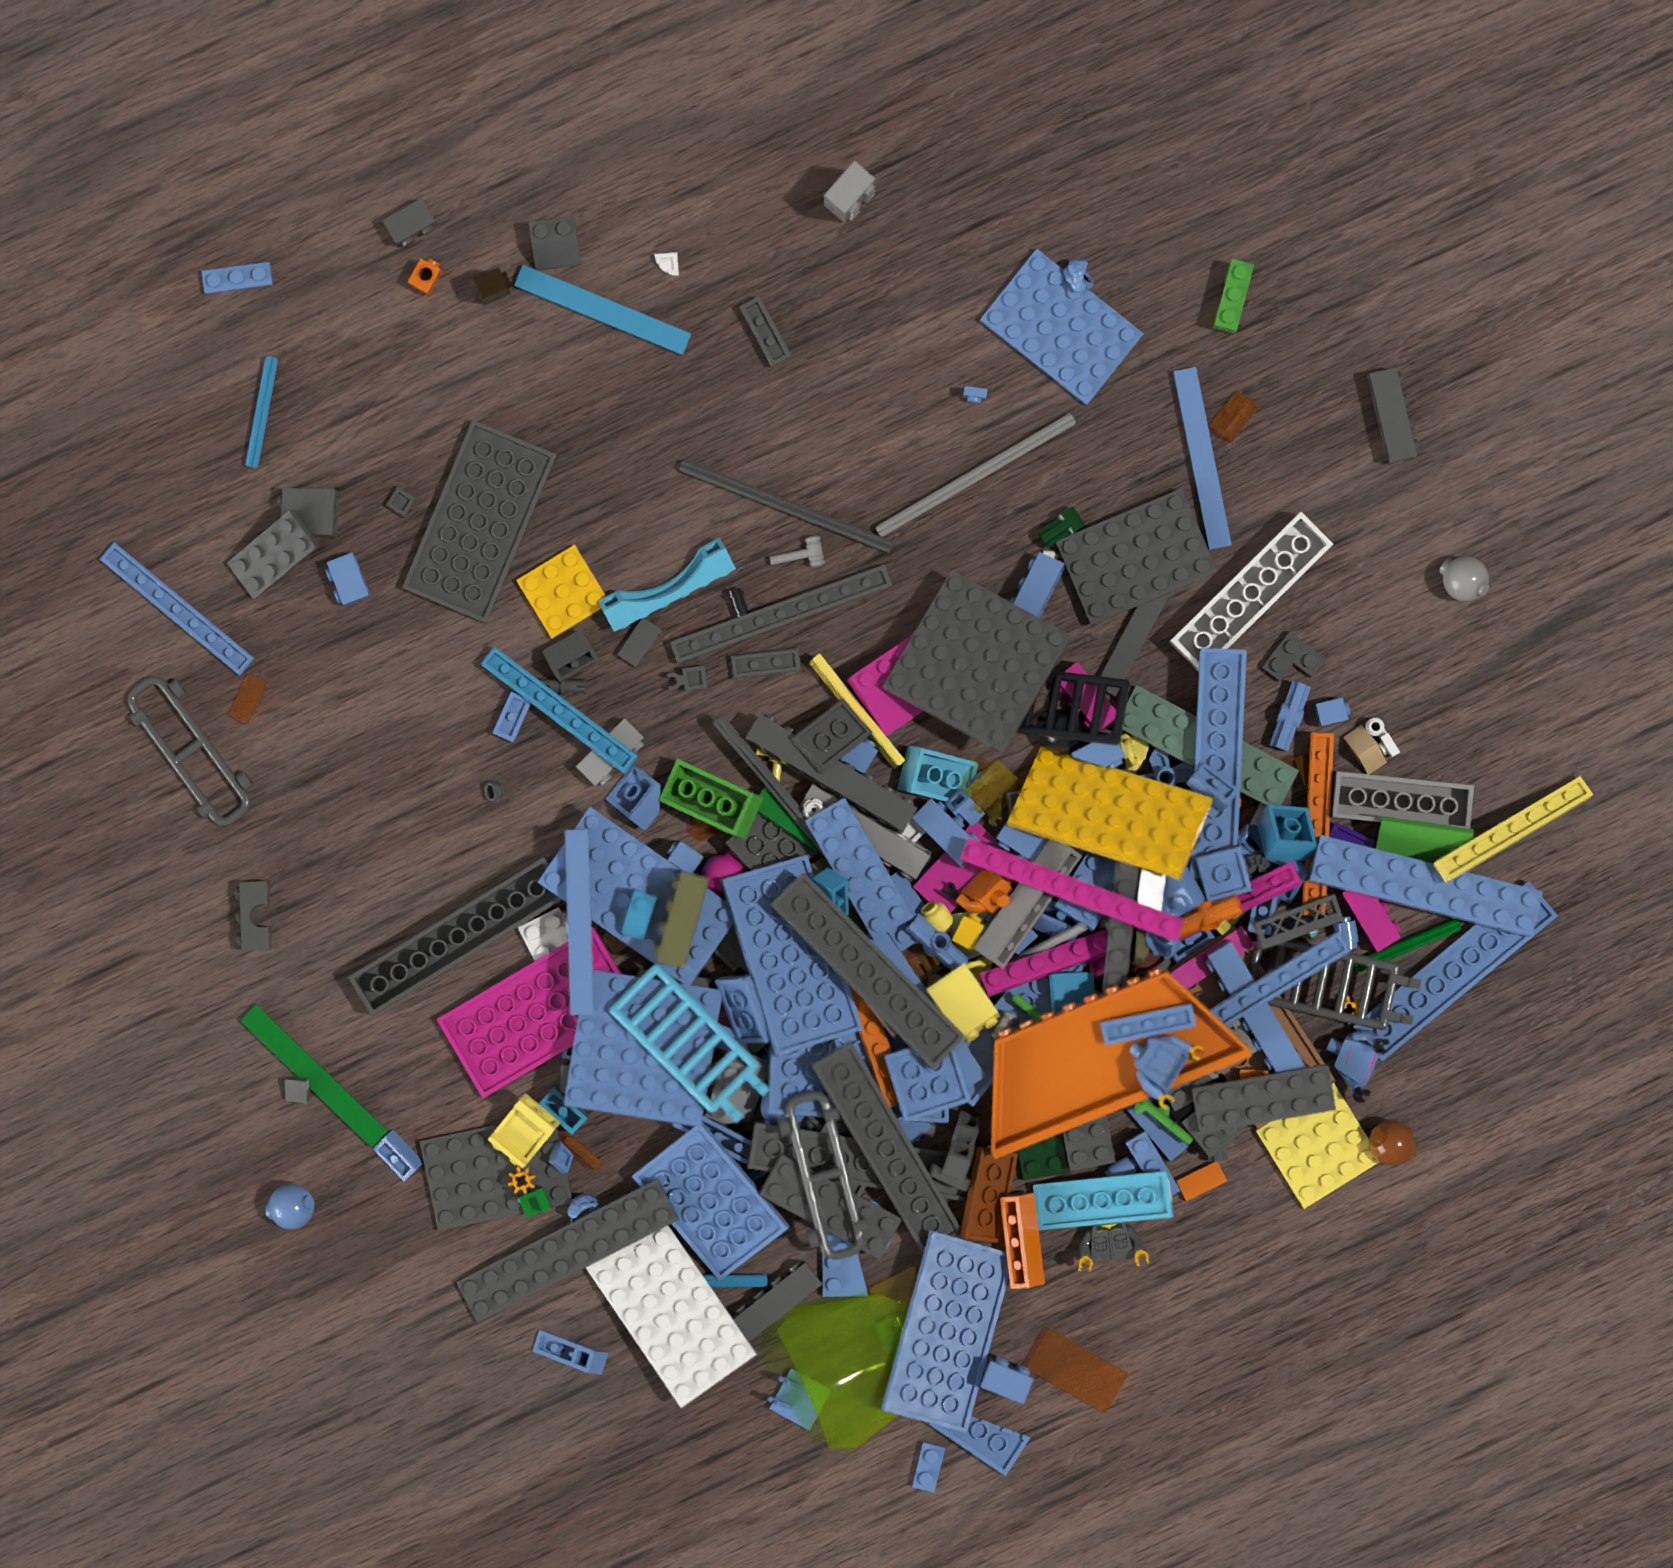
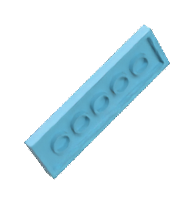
M1168 1170L1033 1185L1039 1230L1174 1216Z

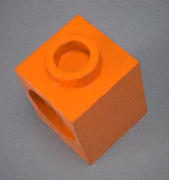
M420 258L408 280V284L430 296L442 274V270L438 268L440 264L430 258H427L426 261ZM423 270L432 271V277L427 281L420 278Z

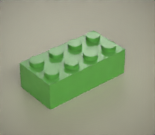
M677 759L659 801L734 836L746 839L764 797L695 765Z

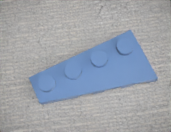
M971 1416L967 1433L929 1423L937 1431L1004 1476L1007 1475L1031 1438Z

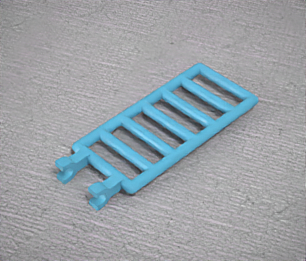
M654 964L611 1006L610 1013L709 1112L713 1113L721 1107L737 1124L743 1118V1114L727 1099L745 1081L762 1097L769 1092V1088L753 1074L759 1068V1063L660 964ZM658 975L666 985L630 1020L621 1009ZM674 991L683 1001L646 1036L637 1026ZM690 1007L699 1017L662 1052L653 1042ZM706 1023L715 1034L679 1069L670 1058ZM723 1040L732 1050L695 1085L686 1075ZM739 1056L748 1066L711 1101L702 1091Z

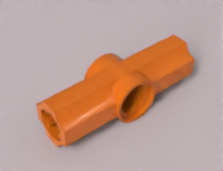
M1234 894L1216 902H1203L1196 906L1195 910L1178 916V918L1185 920L1179 934V939L1201 930H1214L1221 925V922L1243 914V908L1238 896Z

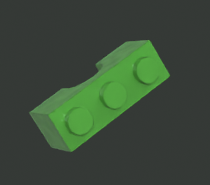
M1235 259L1230 261L1223 294L1213 324L1214 329L1232 334L1236 333L1254 264Z

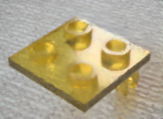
M995 758L965 792L973 798L976 804L975 810L978 813H983L984 811L981 809L983 808L989 816V823L992 826H997L995 820H1002L1001 811L1007 805L1005 792L1021 789L1024 784L999 759Z

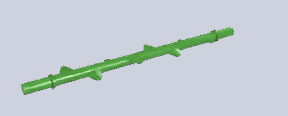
M1018 993L1011 998L1015 1004L1028 1013L1029 1017L1031 1016L1035 1020L1041 1019L1042 1013L1036 1009L1037 1007H1033ZM1147 1099L1135 1103V1114L1147 1111L1167 1127L1169 1132L1172 1131L1187 1145L1193 1141L1194 1138L1177 1125L1176 1121L1174 1122L1169 1118L1170 1106L1165 1105L1168 1109L1157 1108Z

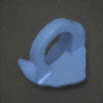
M1081 258L1069 261L1068 267L1063 271L1066 281L1070 283L1075 292H1083L1086 288L1091 289L1094 286L1091 276L1086 271L1088 262ZM1084 275H1085L1086 278L1089 280V282H1087V281L1083 278Z
M1246 824L1242 829L1238 830L1240 843L1254 855L1264 854L1257 825ZM1254 840L1259 846V851L1253 850L1247 843Z
M589 1194L576 1196L572 1199L568 1209L571 1222L576 1221L577 1216L584 1209L590 1207L591 1212L601 1208V1203Z

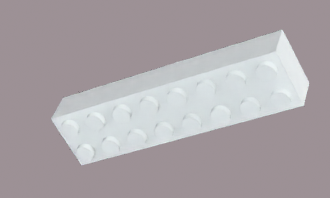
M1300 512L1169 643L1199 672L1200 648L1228 649L1333 543Z

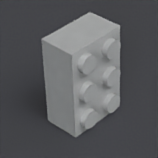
M854 161L824 195V206L844 223L848 219L853 221L860 213L861 204L863 202L868 204L874 197V192L876 191L875 178Z

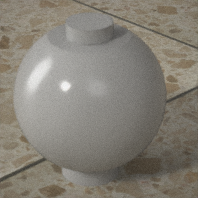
M1461 556L1454 560L1448 558L1440 567L1444 587L1447 593L1454 599L1469 602L1487 593L1489 589V574L1486 566L1477 558L1471 556Z

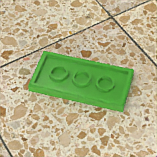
M1382 816L1375 849L1434 864L1439 859L1470 842L1473 838V829Z

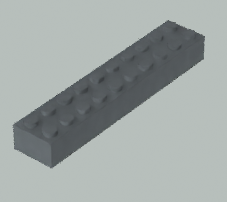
M541 858L349 976V980L371 1016H375L561 902V898L538 883L550 865L547 858Z

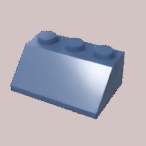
M899 871L896 872L891 878L912 915L921 914L924 903L908 879ZM910 920L888 932L901 952L917 942L905 930Z

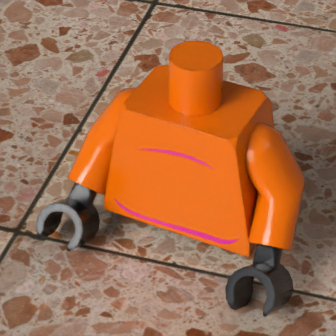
M988 842L989 845H991L994 848H997L992 843ZM982 869L960 891L962 894L958 893L957 888L952 882H948L949 887L953 889L951 892H946L943 889L942 891L947 899H956V903L969 913L976 914L986 911L993 914L1000 907L1004 908L1009 904V897L1014 892V889L1011 886L1013 883L1012 879Z

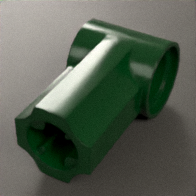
M1073 506L1037 532L1047 548L1085 526V523Z

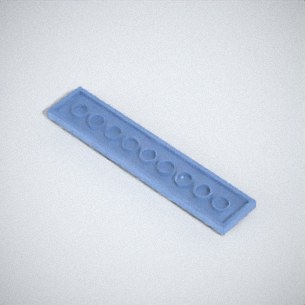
M1200 648L1194 772L1204 762L1240 789L1247 650ZM1240 790L1224 811H1220L1214 805H1211L1198 836L1201 841L1190 855V872L1194 878H1201L1196 857L1238 846Z
M1526 881L1522 885L1523 887L1536 890L1530 881ZM1543 897L1533 936L1558 916ZM1474 924L1411 977L1422 980L1420 989L1401 985L1395 990L1391 1011L1414 1016L1412 1025L1389 1020L1385 1030L1356 1024L1352 1027L1355 1031L1371 1030L1381 1039L1389 1040V1045H1384V1049L1388 1052L1382 1053L1379 1057L1381 1062L1384 1061L1533 936L1525 937ZM1383 1001L1368 1012L1366 1017L1379 1020Z

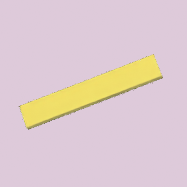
M819 653L809 662L836 698L839 701L843 699L872 731L871 736L868 738L877 744L876 748L892 768L896 769L905 759Z

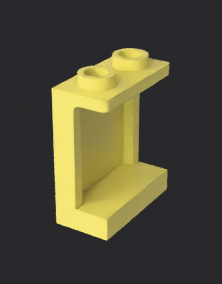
M525 1093L488 1140L496 1150L506 1154L514 1165L524 1168L561 1122Z

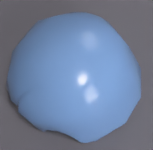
M1147 931L1145 936L1147 946L1153 951V955H1163L1164 960L1169 959L1175 954L1180 943L1179 937L1177 942L1149 931Z

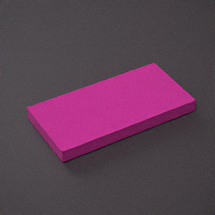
M979 823L973 826L969 825L965 829L967 834L972 832L981 843L989 845L988 842H990L997 849L1008 852L998 845L999 842ZM944 852L913 888L928 902L944 903L951 913L959 904L956 903V899H947L942 889L946 892H951L953 889L949 887L948 882H952L957 888L958 893L962 894L960 891L983 868L968 863L962 869Z

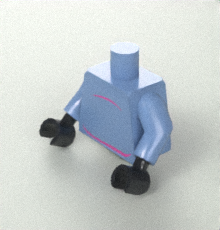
M1371 1030L1349 1033L1344 1042L1331 1038L1326 1049L1338 1055L1334 1067L1338 1069V1073L1352 1090L1354 1101L1359 1103H1365L1362 1095L1370 1096V1090L1363 1089V1086L1366 1087L1370 1081L1380 1055L1388 1052L1384 1049V1045H1389L1390 1043L1388 1039H1381Z

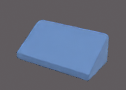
M1204 762L1200 764L1186 783L1187 786L1198 794L1211 797L1213 799L1212 805L1220 811L1225 810L1240 790Z
M1202 931L1180 941L1178 949L1173 955L1174 961L1178 963L1215 939L1212 932Z
M394 1130L390 1131L373 1148L403 1181L407 1180L424 1163Z

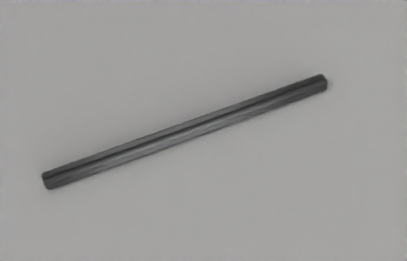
M683 460L679 470L681 472L887 553H890L893 547V541L688 460Z
M722 715L713 723L714 726L825 857L805 822L807 818L803 815V809L725 716Z

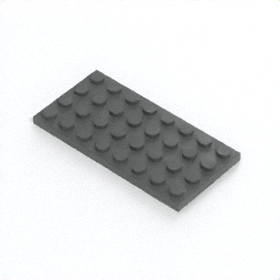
M472 420L402 588L487 623L557 454Z

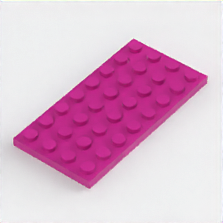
M592 927L593 970L622 974L595 927ZM568 942L437 1019L482 1098L574 1045L578 1015H570Z

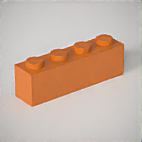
M1021 1193L1000 1197L1011 1289L1032 1288L1045 1284L1034 1193Z

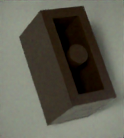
M499 267L473 278L485 305L510 295L509 288L512 287L506 271L501 272Z

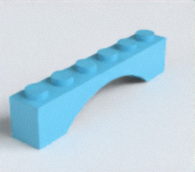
M718 538L700 547L690 564L678 576L667 583L642 591L617 590L598 600L615 632L626 628L638 619L647 617L650 613L660 608L667 607L671 602L679 598L688 596L694 590L705 587L720 577L727 576L736 568L724 544Z

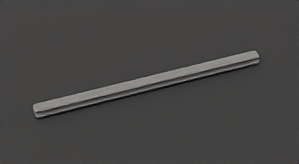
M1071 414L1065 415L876 526L878 534L881 537L889 534L1072 427L1076 423L1074 417Z

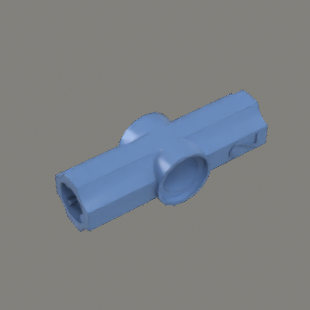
M1292 680L1285 702L1281 704L1276 718L1277 724L1269 743L1270 746L1288 752L1295 730L1299 728L1304 714L1303 708L1311 689L1310 686Z
M919 913L907 923L905 930L923 945L924 952L929 956H935L949 970L954 971L965 963L966 965L969 958L951 943L949 935L938 931Z

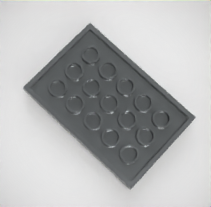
M1182 488L1056 542L1091 626L1218 573Z
M500 1124L419 1141L438 1231L524 1213L521 1203L517 1200L519 1196L524 1195L523 1190H519L515 1194L514 1190L516 1188L514 1185L508 1186V1183L513 1181L509 1173L517 1174L518 1166L514 1165L502 1151L496 1150L488 1140ZM558 1127L527 1165L521 1168V1171H525L529 1167L528 1173L530 1176L536 1175L531 1180L535 1188L528 1186L527 1193L544 1187L552 1207L572 1202L567 1173L561 1174L549 1162L554 1143L560 1142ZM522 1175L521 1177H516V1179L519 1180V1186H522L523 1184H528V1182L525 1180V1175Z

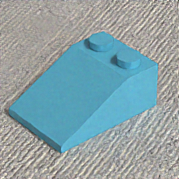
M908 745L897 790L946 802L962 788L971 797V782L976 776L979 763Z

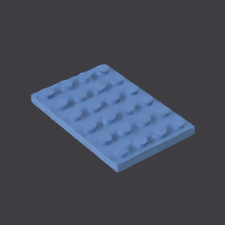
M1036 249L980 321L1087 406L1144 333L1086 288L1083 292H1075L1070 283L1066 281L1064 270Z
M703 1122L701 1127H692L632 1175L640 1187L659 1178L679 1217V1220L672 1223V1225L719 1281L789 1228V1224L768 1199L759 1195L760 1190Z

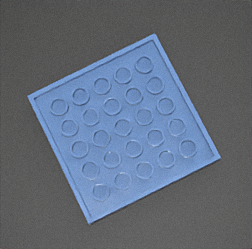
M593 970L594 1014L578 1015L564 1106L701 1127L704 1106L610 1013L611 1006L641 977ZM652 979L621 1011L631 1020L666 983ZM680 984L718 1022L722 999L721 992L717 989ZM672 991L637 1027L647 1036L683 1000ZM689 1007L653 1043L664 1052L699 1016ZM705 1023L670 1060L680 1069L715 1032ZM713 1049L686 1075L695 1085L710 1071ZM707 1087L702 1091L705 1095L707 1093Z

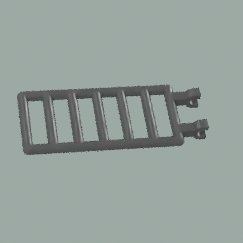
M1288 940L1275 945L1277 946L1272 971L1283 964L1286 948L1300 951L1299 954L1314 945L1295 940ZM1253 948L1249 972L1254 981H1256L1262 950L1255 951ZM1347 953L1339 958V960H1343L1345 963L1334 1010L1321 1007L1330 964L1319 970L1312 1005L1298 1002L1303 981L1292 987L1289 1000L1275 997L1267 1002L1275 1007L1385 1030L1389 1020L1412 1025L1414 1016L1391 1011L1397 984L1420 989L1422 980L1399 975L1400 965L1398 963ZM1354 963L1367 966L1357 1015L1343 1012ZM1376 968L1390 971L1379 1020L1366 1017Z

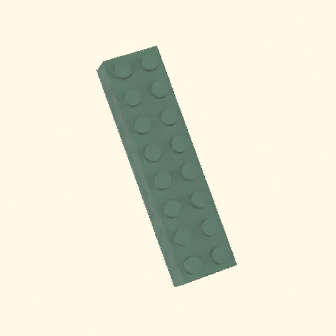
M1136 685L1127 700L1122 731L1167 753L1182 763H1186L1193 768L1195 766L1197 716ZM1242 741L1240 793L1265 806L1267 804L1281 805L1299 770Z

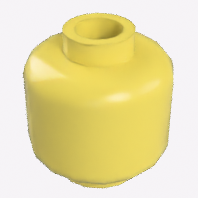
M931 901L921 909L920 915L934 928L945 933L950 931V926L954 919L944 903Z

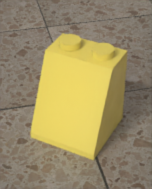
M965 963L927 989L940 1011L966 1036L962 1040L963 1043L975 1040L979 1036L980 1031L985 1028L990 1029L998 1023L1000 1018L998 1011Z

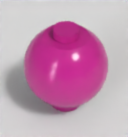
M725 851L724 855L710 858L704 864L700 875L710 877L707 888L726 900L720 881L743 874L745 869L730 851Z

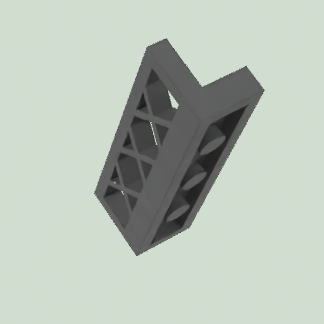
M1335 894L1253 923L1258 941L1252 942L1255 951L1269 948L1343 921L1344 919ZM1330 901L1334 913L1326 915L1320 912L1323 904ZM1306 909L1314 913L1310 922L1300 919L1303 911ZM1286 916L1294 920L1292 928L1288 930L1281 927V923ZM1264 924L1274 927L1272 935L1266 938L1261 929V926Z

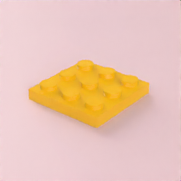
M575 545L516 580L552 639L601 610L602 608L598 600L606 597Z

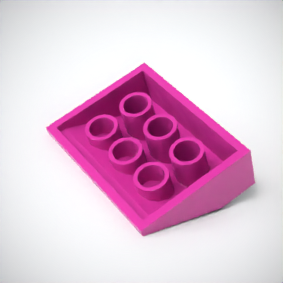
M913 635L847 680L853 692L885 736H888L923 712L918 707L883 689L885 681Z

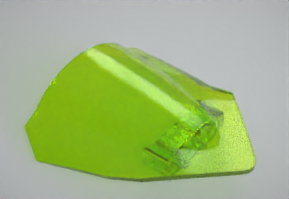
M873 1295L795 1308L777 1330L806 1388L830 1449H857L899 1416L898 1414L881 1410L909 1305L881 1295Z

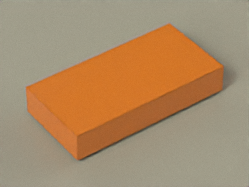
M1217 1161L1177 1179L1176 1182L1185 1200L1188 1201L1227 1182V1179Z

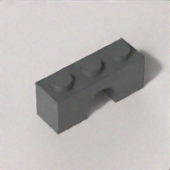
M270 881L239 882V887H236V900L240 901V910L236 912L237 923H241V933H237V944L241 946V951L272 950L271 927L258 926L252 916L257 906L270 904Z
M960 1110L946 1156L943 1175L964 1181L975 1148L974 1144L982 1117Z

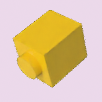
M971 913L969 916L963 915L952 937V941L973 950L984 928V924L981 923L982 918Z

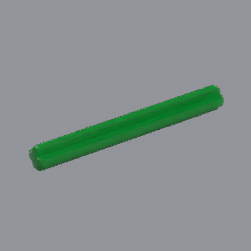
M1453 919L1367 956L1388 961L1461 930V925L1457 919ZM1354 963L1357 972L1367 969L1366 965Z

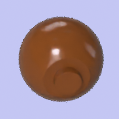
M1397 1120L1383 1121L1371 1132L1369 1138L1370 1151L1380 1163L1396 1166L1415 1157L1417 1148L1414 1134L1403 1122Z

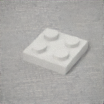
M559 907L518 927L534 961L568 942V924Z

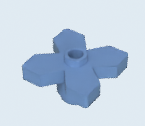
M1155 748L1148 759L1154 773L1140 776L1161 782L1160 776L1166 774L1168 781L1165 784L1176 787V783L1187 782L1191 778L1194 768L1186 763L1170 768L1168 754Z

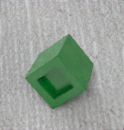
M544 1187L517 1198L527 1218L552 1209Z

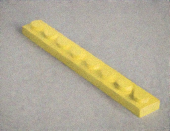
M1581 776L1439 859L1434 863V866L1445 882L1449 883L1590 799L1593 793Z

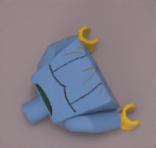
M1163 1036L1158 1039L1150 1038L1145 1046L1135 1042L1130 1049V1054L1137 1057L1134 1066L1138 1069L1137 1077L1143 1089L1154 1099H1159L1160 1106L1164 1109L1168 1108L1163 1105V1100L1169 1098L1174 1102V1099L1170 1095H1164L1163 1091L1168 1092L1189 1057L1193 1061L1200 1060L1199 1057L1194 1055V1050H1198L1201 1053L1204 1052L1201 1046L1193 1048L1190 1043L1177 1036Z

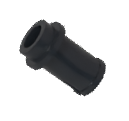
M740 587L727 592L729 595L727 599L731 601L736 618L750 613L743 597L744 591H741Z

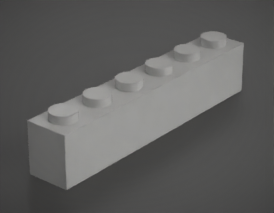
M813 783L800 807L804 809L803 805L807 800L819 799L826 809L841 799ZM850 805L878 856L881 857L882 863L889 867L894 865L900 869L899 872L909 879L912 877L917 879L933 852L904 835L907 839L906 841L898 836L894 830Z
M1049 840L1033 862L1069 875L1082 855L1066 844ZM1019 882L1009 897V904L1002 908L992 920L991 925L984 935L980 937L974 949L1004 969L1054 895Z

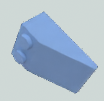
M1187 866L1181 879L1166 876L1163 912L1178 917L1206 900Z

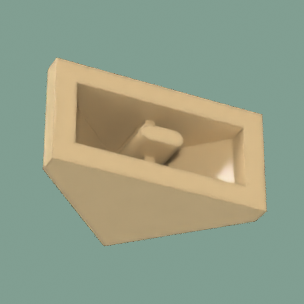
M1363 725L1342 737L1367 775L1387 763L1377 742Z

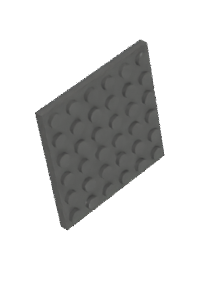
M951 570L885 681L883 689L997 752L1004 754L1068 645L1071 635Z

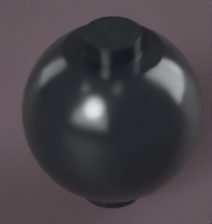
M1056 710L1053 728L1067 730L1070 710ZM1039 716L1036 726L1044 727L1046 717ZM1078 716L1076 731L1085 732L1084 723ZM1041 736L1043 745L1049 751L1059 755L1070 754L1078 749L1079 744L1084 745L1085 741Z

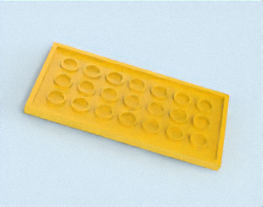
M1041 746L1007 824L1008 827L1181 879L1213 799L1122 770L1111 769L1108 766L1101 767L1078 760L1069 754H1055Z

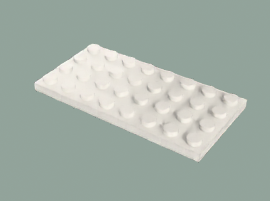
M669 1225L586 1267L681 1408L757 1355Z

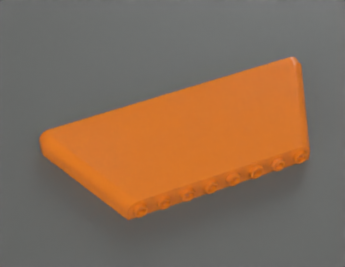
M1160 967L1149 971L1148 976L1141 979L1139 976L1128 979L1126 981L1127 984L1118 987V985L1105 989L1106 993L1097 996L1096 993L1083 998L1084 1002L1075 1004V1002L1068 1003L1062 1006L1063 1010L1059 1012H1046L1040 1016L1041 1019L1034 1022L1032 1019L1026 1020L1019 1024V1028L1012 1031L1011 1028L1004 1029L998 1032V1037L995 1038L991 1152L994 1160L1152 1097L1143 1089L1137 1077L1138 1069L1134 1066L1137 1057L1130 1054V1049L1135 1042L1145 1046L1150 1038L1158 1039L1163 1036H1177L1190 1043L1193 1048L1195 1046L1203 1048V1053L1194 1050V1055L1199 1057L1200 1060L1193 1061L1189 1057L1170 1089L1252 1057L1250 1049L1244 1041L1167 970H1161ZM1191 1003L1196 1027L1105 1045L1100 1021Z

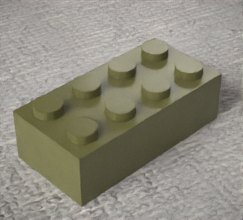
M685 870L681 872V875L677 874L673 883V888L676 889L675 897L671 896L669 898L666 909L670 911L669 918L663 920L660 933L664 934L663 940L657 942L654 955L658 956L657 962L682 969L685 968L710 877Z

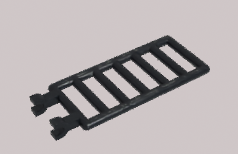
M1052 670L1048 679H1053L1044 727L1031 725L1034 701L1016 732L1118 745L1122 734L1130 682L1125 679ZM1062 681L1075 682L1067 730L1053 728ZM1084 684L1098 685L1089 733L1076 731ZM1107 686L1120 688L1112 736L1098 734Z

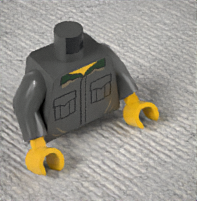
M1125 1222L1092 1225L1090 1229L1086 1230L1080 1242L1078 1270L1081 1271L1083 1264L1088 1265L1089 1272H1091L1093 1263L1135 1258L1136 1265L1140 1266L1138 1260L1145 1258L1147 1264H1149V1257L1147 1252H1145L1141 1237L1131 1225L1125 1224Z

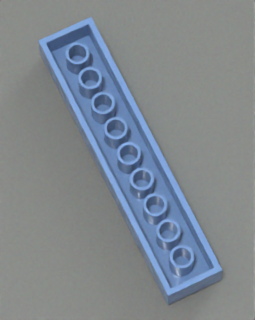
M1323 835L1316 837L1318 846L1313 851L1306 881L1525 937L1533 936L1543 891L1468 872L1446 883L1433 863Z

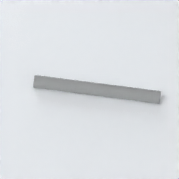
M1081 922L1011 957L1008 963L1046 951L1086 931L1087 926L1084 922Z

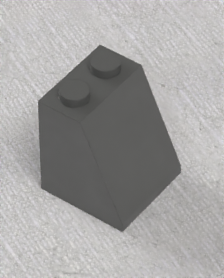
M282 488V494H278V507H281V516L293 509L313 537L337 539L340 499L338 491L335 489Z

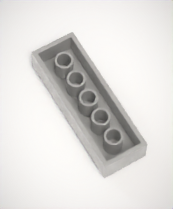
M1337 771L1334 772L1330 818L1381 823L1382 816L1470 829L1474 785Z

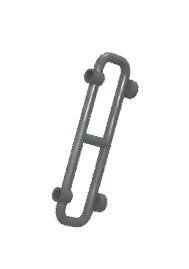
M150 676L144 679L129 692L128 705L133 712L129 716L137 727L139 725L144 727L200 804L197 807L200 815L204 819L209 816L215 824L220 826L233 824L249 811L251 800L247 790L254 786L252 780L244 771L235 776L180 701V698L187 694V692L177 679L169 684L158 676ZM152 685L160 687L197 738L196 741L177 755L173 753L151 723L147 714L137 703V696ZM202 747L242 800L241 806L227 817H221L216 812L215 807L205 797L181 764V762Z
M810 1091L792 1097L786 1106V1117L777 1119L781 1136L791 1135L815 1226L813 1229L806 1230L810 1248L820 1246L822 1253L827 1258L838 1260L854 1256L863 1249L865 1244L864 1231H868L865 1217L860 1218L852 1189L835 1120L840 1119L836 1106L831 1107V1103L824 1093ZM817 1100L822 1105L824 1119L837 1163V1168L815 1174L810 1173L795 1115V1107L798 1104ZM840 1176L856 1242L852 1247L834 1251L829 1247L813 1183Z

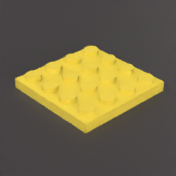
M1333 1082L1332 1088L1336 1110L1270 1121L1255 1130L1304 1209L1379 1163L1370 1151L1368 1137Z

